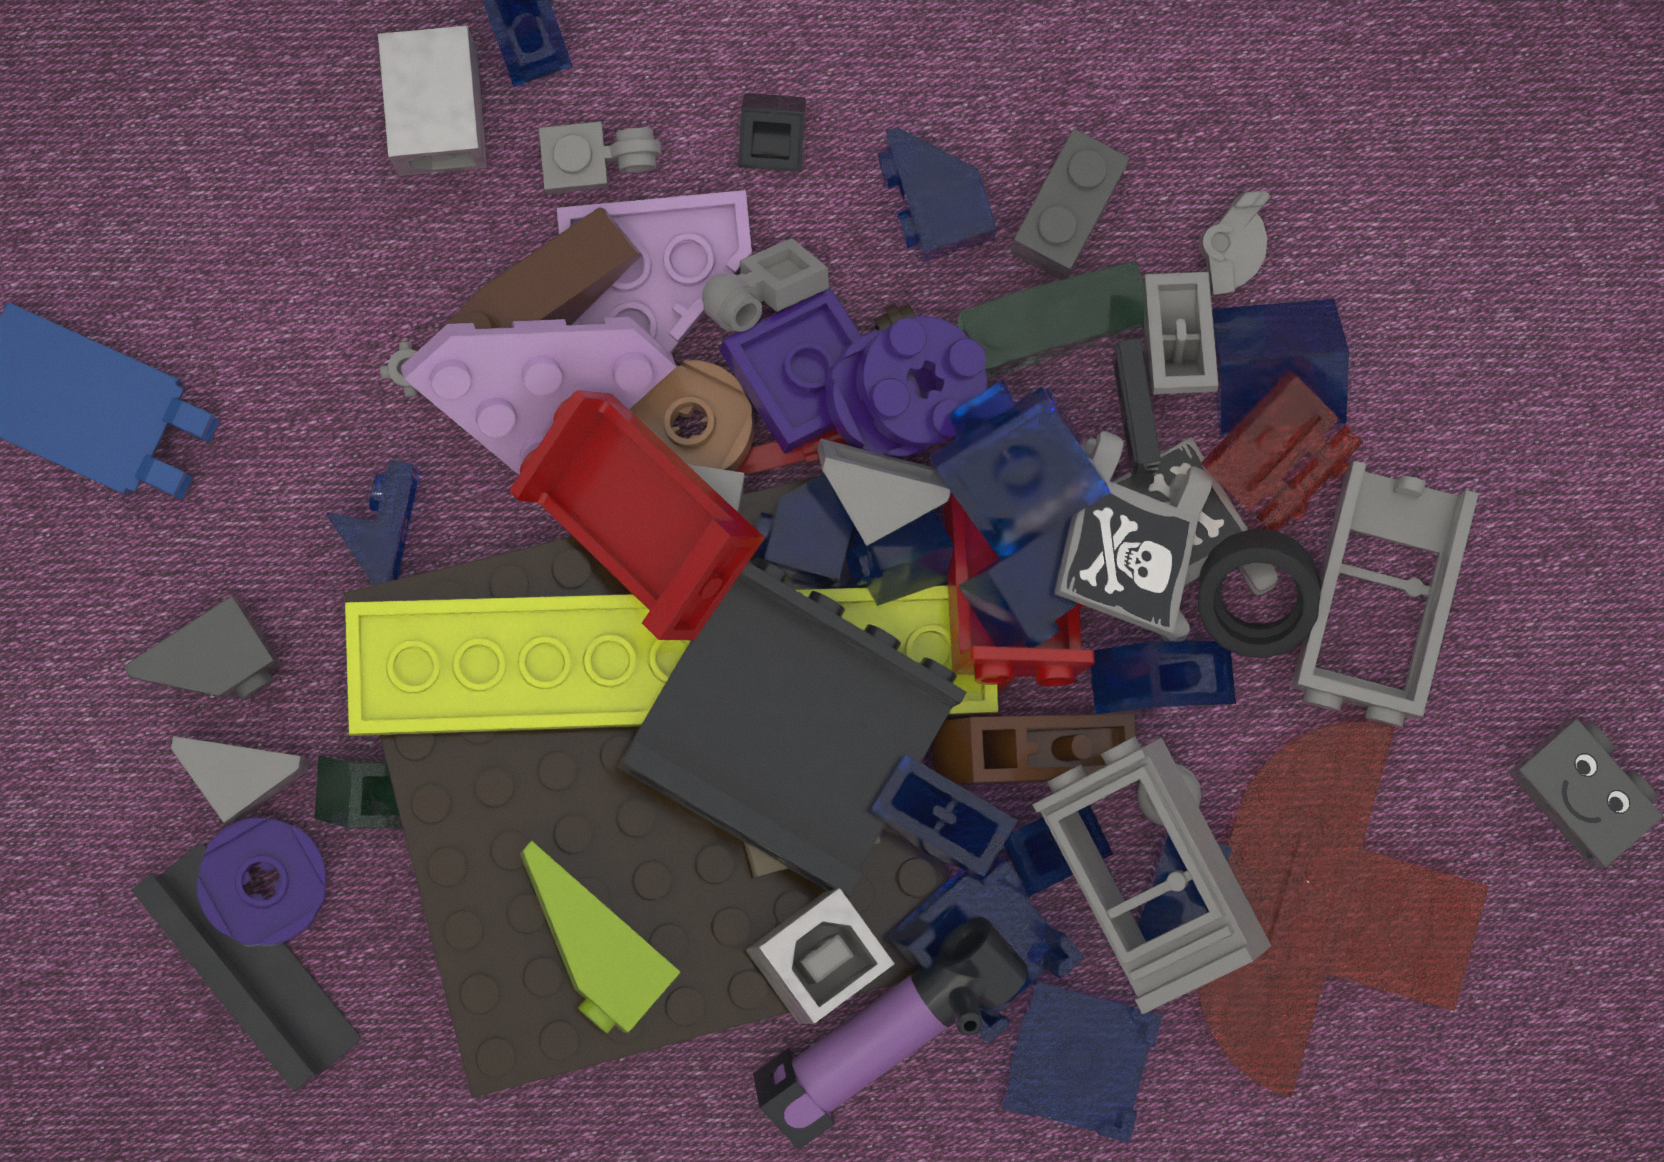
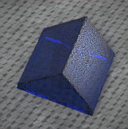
M1335 299L1212 309L1219 385L1218 392H1215L1219 436L1337 426L1347 423L1349 348Z

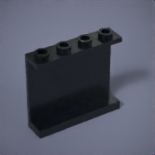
M756 557L752 564L747 563L697 638L689 642L617 767L826 891L840 888L848 898L851 897L863 876V873L859 871L950 710L962 702L967 692L953 684L957 676L947 667L926 657H923L920 664L897 651L901 642L893 635L871 624H867L865 630L858 628L842 618L845 609L840 604L816 591H811L810 595L806 597L786 585L789 579L788 574L772 563Z

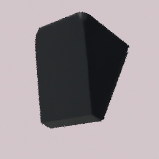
M755 93L744 94L741 107L738 167L801 172L806 99L804 97Z

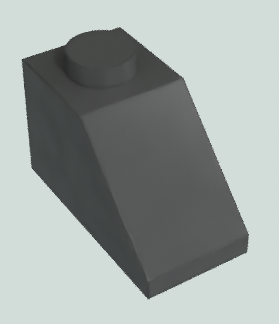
M231 596L123 667L129 677L140 681L231 699L238 694L241 701H245L269 687L275 681L270 673L282 666L283 663L243 601Z

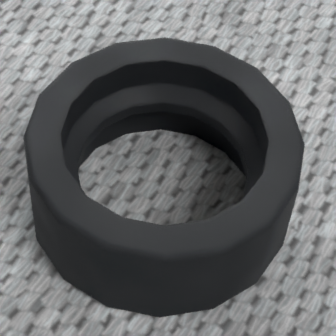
M1250 529L1229 535L1210 551L1201 568L1197 609L1203 626L1221 647L1240 656L1269 658L1287 653L1308 637L1318 619L1320 576L1314 559L1297 540L1278 531ZM1250 563L1272 564L1287 571L1293 578L1297 588L1296 604L1292 611L1280 620L1266 624L1247 623L1231 615L1224 607L1221 599V586L1227 574L1236 567Z

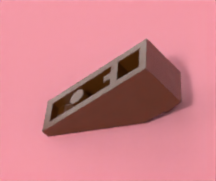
M599 207L483 286L444 326L447 324L474 323L475 329L512 328L513 321L565 319L566 325H572L642 254L604 208Z
M1134 713L1000 716L946 720L932 742L934 787L1048 782L1082 764L1086 774L1089 775L1106 766L1101 756L1102 753L1136 736Z

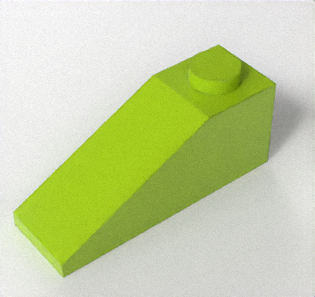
M531 841L520 853V856L574 990L585 998L578 1009L606 1034L614 1026L618 1027L623 1033H629L680 974V971Z

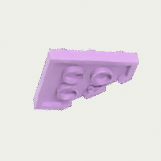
M746 190L557 208L559 234L597 208H604L642 254L572 325L603 324V318L630 317L670 353L676 349L705 314L702 292L707 282L718 274L738 275L740 272V260L752 255Z
M630 317L603 318V324L566 325L565 319L513 321L512 328L475 329L474 323L447 324L401 366L404 380L518 475H520V466L525 457L539 446L554 423L553 419L557 408L575 391L584 390L613 394L623 405L630 409L676 368L672 354Z

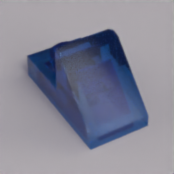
M389 459L386 474L376 473L369 501V510L378 512L376 522L326 512L327 517L373 585L399 579L421 471L411 463Z

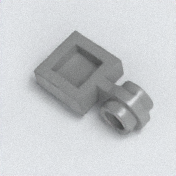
M602 122L540 127L539 138L544 190L546 194L607 189L609 188L608 163H618L619 172L622 173L652 171L657 168L656 158L662 155L661 142L654 139L653 130L650 128H629L616 132V143L611 146H605Z

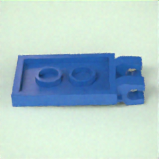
M7 302L0 316V438L128 497L131 491L136 492L140 483L143 482L183 501L194 478L173 466L153 458L154 453L168 425L211 443L221 421L215 418L214 415L180 400L185 389L181 387L183 382L179 379Z

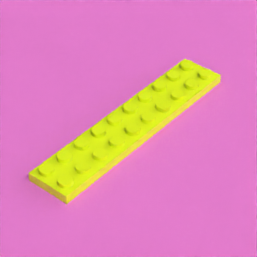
M948 586L796 590L806 597L810 595L811 591H816L831 598L845 609L842 616L843 619L862 630H865L867 624L879 627L901 642L897 651L919 664L923 657H926L952 671ZM634 595L345 603L349 736L641 726L691 640H658L642 624L650 610ZM956 674L957 678L953 684L967 693L962 702L950 710L948 716L992 715L998 713L997 685L978 684L975 682L974 675Z

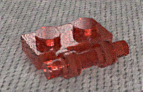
M1289 371L1200 464L1249 511L1268 493L1273 500L1256 518L1269 530L1278 531L1291 517L1297 521L1307 511L1309 506L1306 501L1331 476L1338 479L1350 466L1346 460L1363 442L1348 427L1344 426L1327 443L1322 436L1340 418L1295 374ZM1308 452L1313 459L1286 484L1282 480L1283 476Z

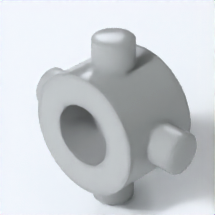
M411 342L399 343V351L391 356L388 365L380 367L381 378H391L397 386L404 389L405 397L417 396V390L404 380L401 366L417 352L412 350Z

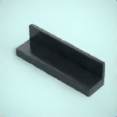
M197 844L162 874L151 873L131 891L293 1091L303 1089L358 1044L361 1039L360 1034L286 943L272 947L244 946L221 934L210 923L200 906L196 891L199 866L204 858L207 846L205 844Z

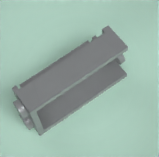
M1353 461L1344 471L1341 482L1342 487L1319 573L1320 602L1318 619L1308 637L1302 641L1290 688L1304 691L1303 702L1332 711H1340L1342 702L1367 708L1365 715L1367 720L1402 728L1405 718L1415 720L1424 715L1479 493L1465 490L1458 496L1426 488V481L1415 477L1400 476L1398 479H1392L1365 472V463ZM1349 531L1438 554L1430 586L1423 585V582L1418 578L1403 580L1342 564ZM1339 573L1404 590L1405 594L1412 598L1419 595L1427 596L1404 690L1315 667Z
M1136 736L1102 753L1101 756L1106 766L1087 775L1082 764L1048 781L1047 784L1052 794L1032 805L1036 812H1041L1132 985L1138 997L1135 1001L1141 1013L1144 1014L1253 962L1272 946L1162 737L1141 747ZM1140 779L1187 871L1176 870L1169 874L1166 881L1124 901L1078 810ZM1193 880L1209 911L1146 942L1130 910L1169 890L1181 891L1188 885V881Z

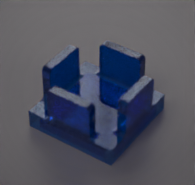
M998 382L949 414L957 437L953 442L930 455L934 468L1000 560L1111 492L1105 478L1090 458L1077 429L1049 388L1044 390L1043 387H1040L1015 402L1005 382Z

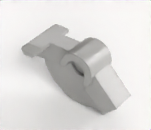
M1251 191L1238 195L1219 222L1204 230L1200 235L1198 247L1206 260L1211 295L1235 292L1236 287L1244 285L1260 269L1266 257L1268 237L1263 221L1257 212L1270 198L1268 192Z

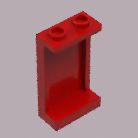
M577 390L560 404L554 414V423L539 446L531 451L523 460L520 466V475L510 488V493L518 501L540 504L650 611L642 624L658 640H695L765 537L613 394Z
M962 433L941 451L942 470L945 471L951 486L949 499L944 503L953 673L958 675H974L975 682L983 685L1005 684L1013 681L1014 676L1036 677V684L1040 686L1057 687L1074 683L1075 677L1095 664L1094 650H1082L1079 603L1054 594L1073 514L1071 474L1080 467L1083 439Z

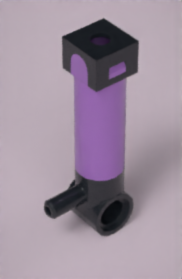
M976 917L965 921L949 933L941 944L938 956L798 1056L787 1048L755 1071L753 1077L759 1108L800 1150L835 1125L832 1112L834 1109L956 1023V1027L962 1035L972 1036L977 1034L983 1026L979 1008L987 1010L996 1008L1017 994L1029 974L1028 965L987 918Z

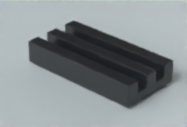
M1141 339L1120 340L1115 345L1112 363L1131 475H1134V479L1156 476L1161 458Z

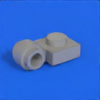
M788 239L740 260L739 275L718 274L711 278L702 292L705 313L724 330L747 331L760 319L762 301H765L775 311H779L829 289L828 267L794 239Z

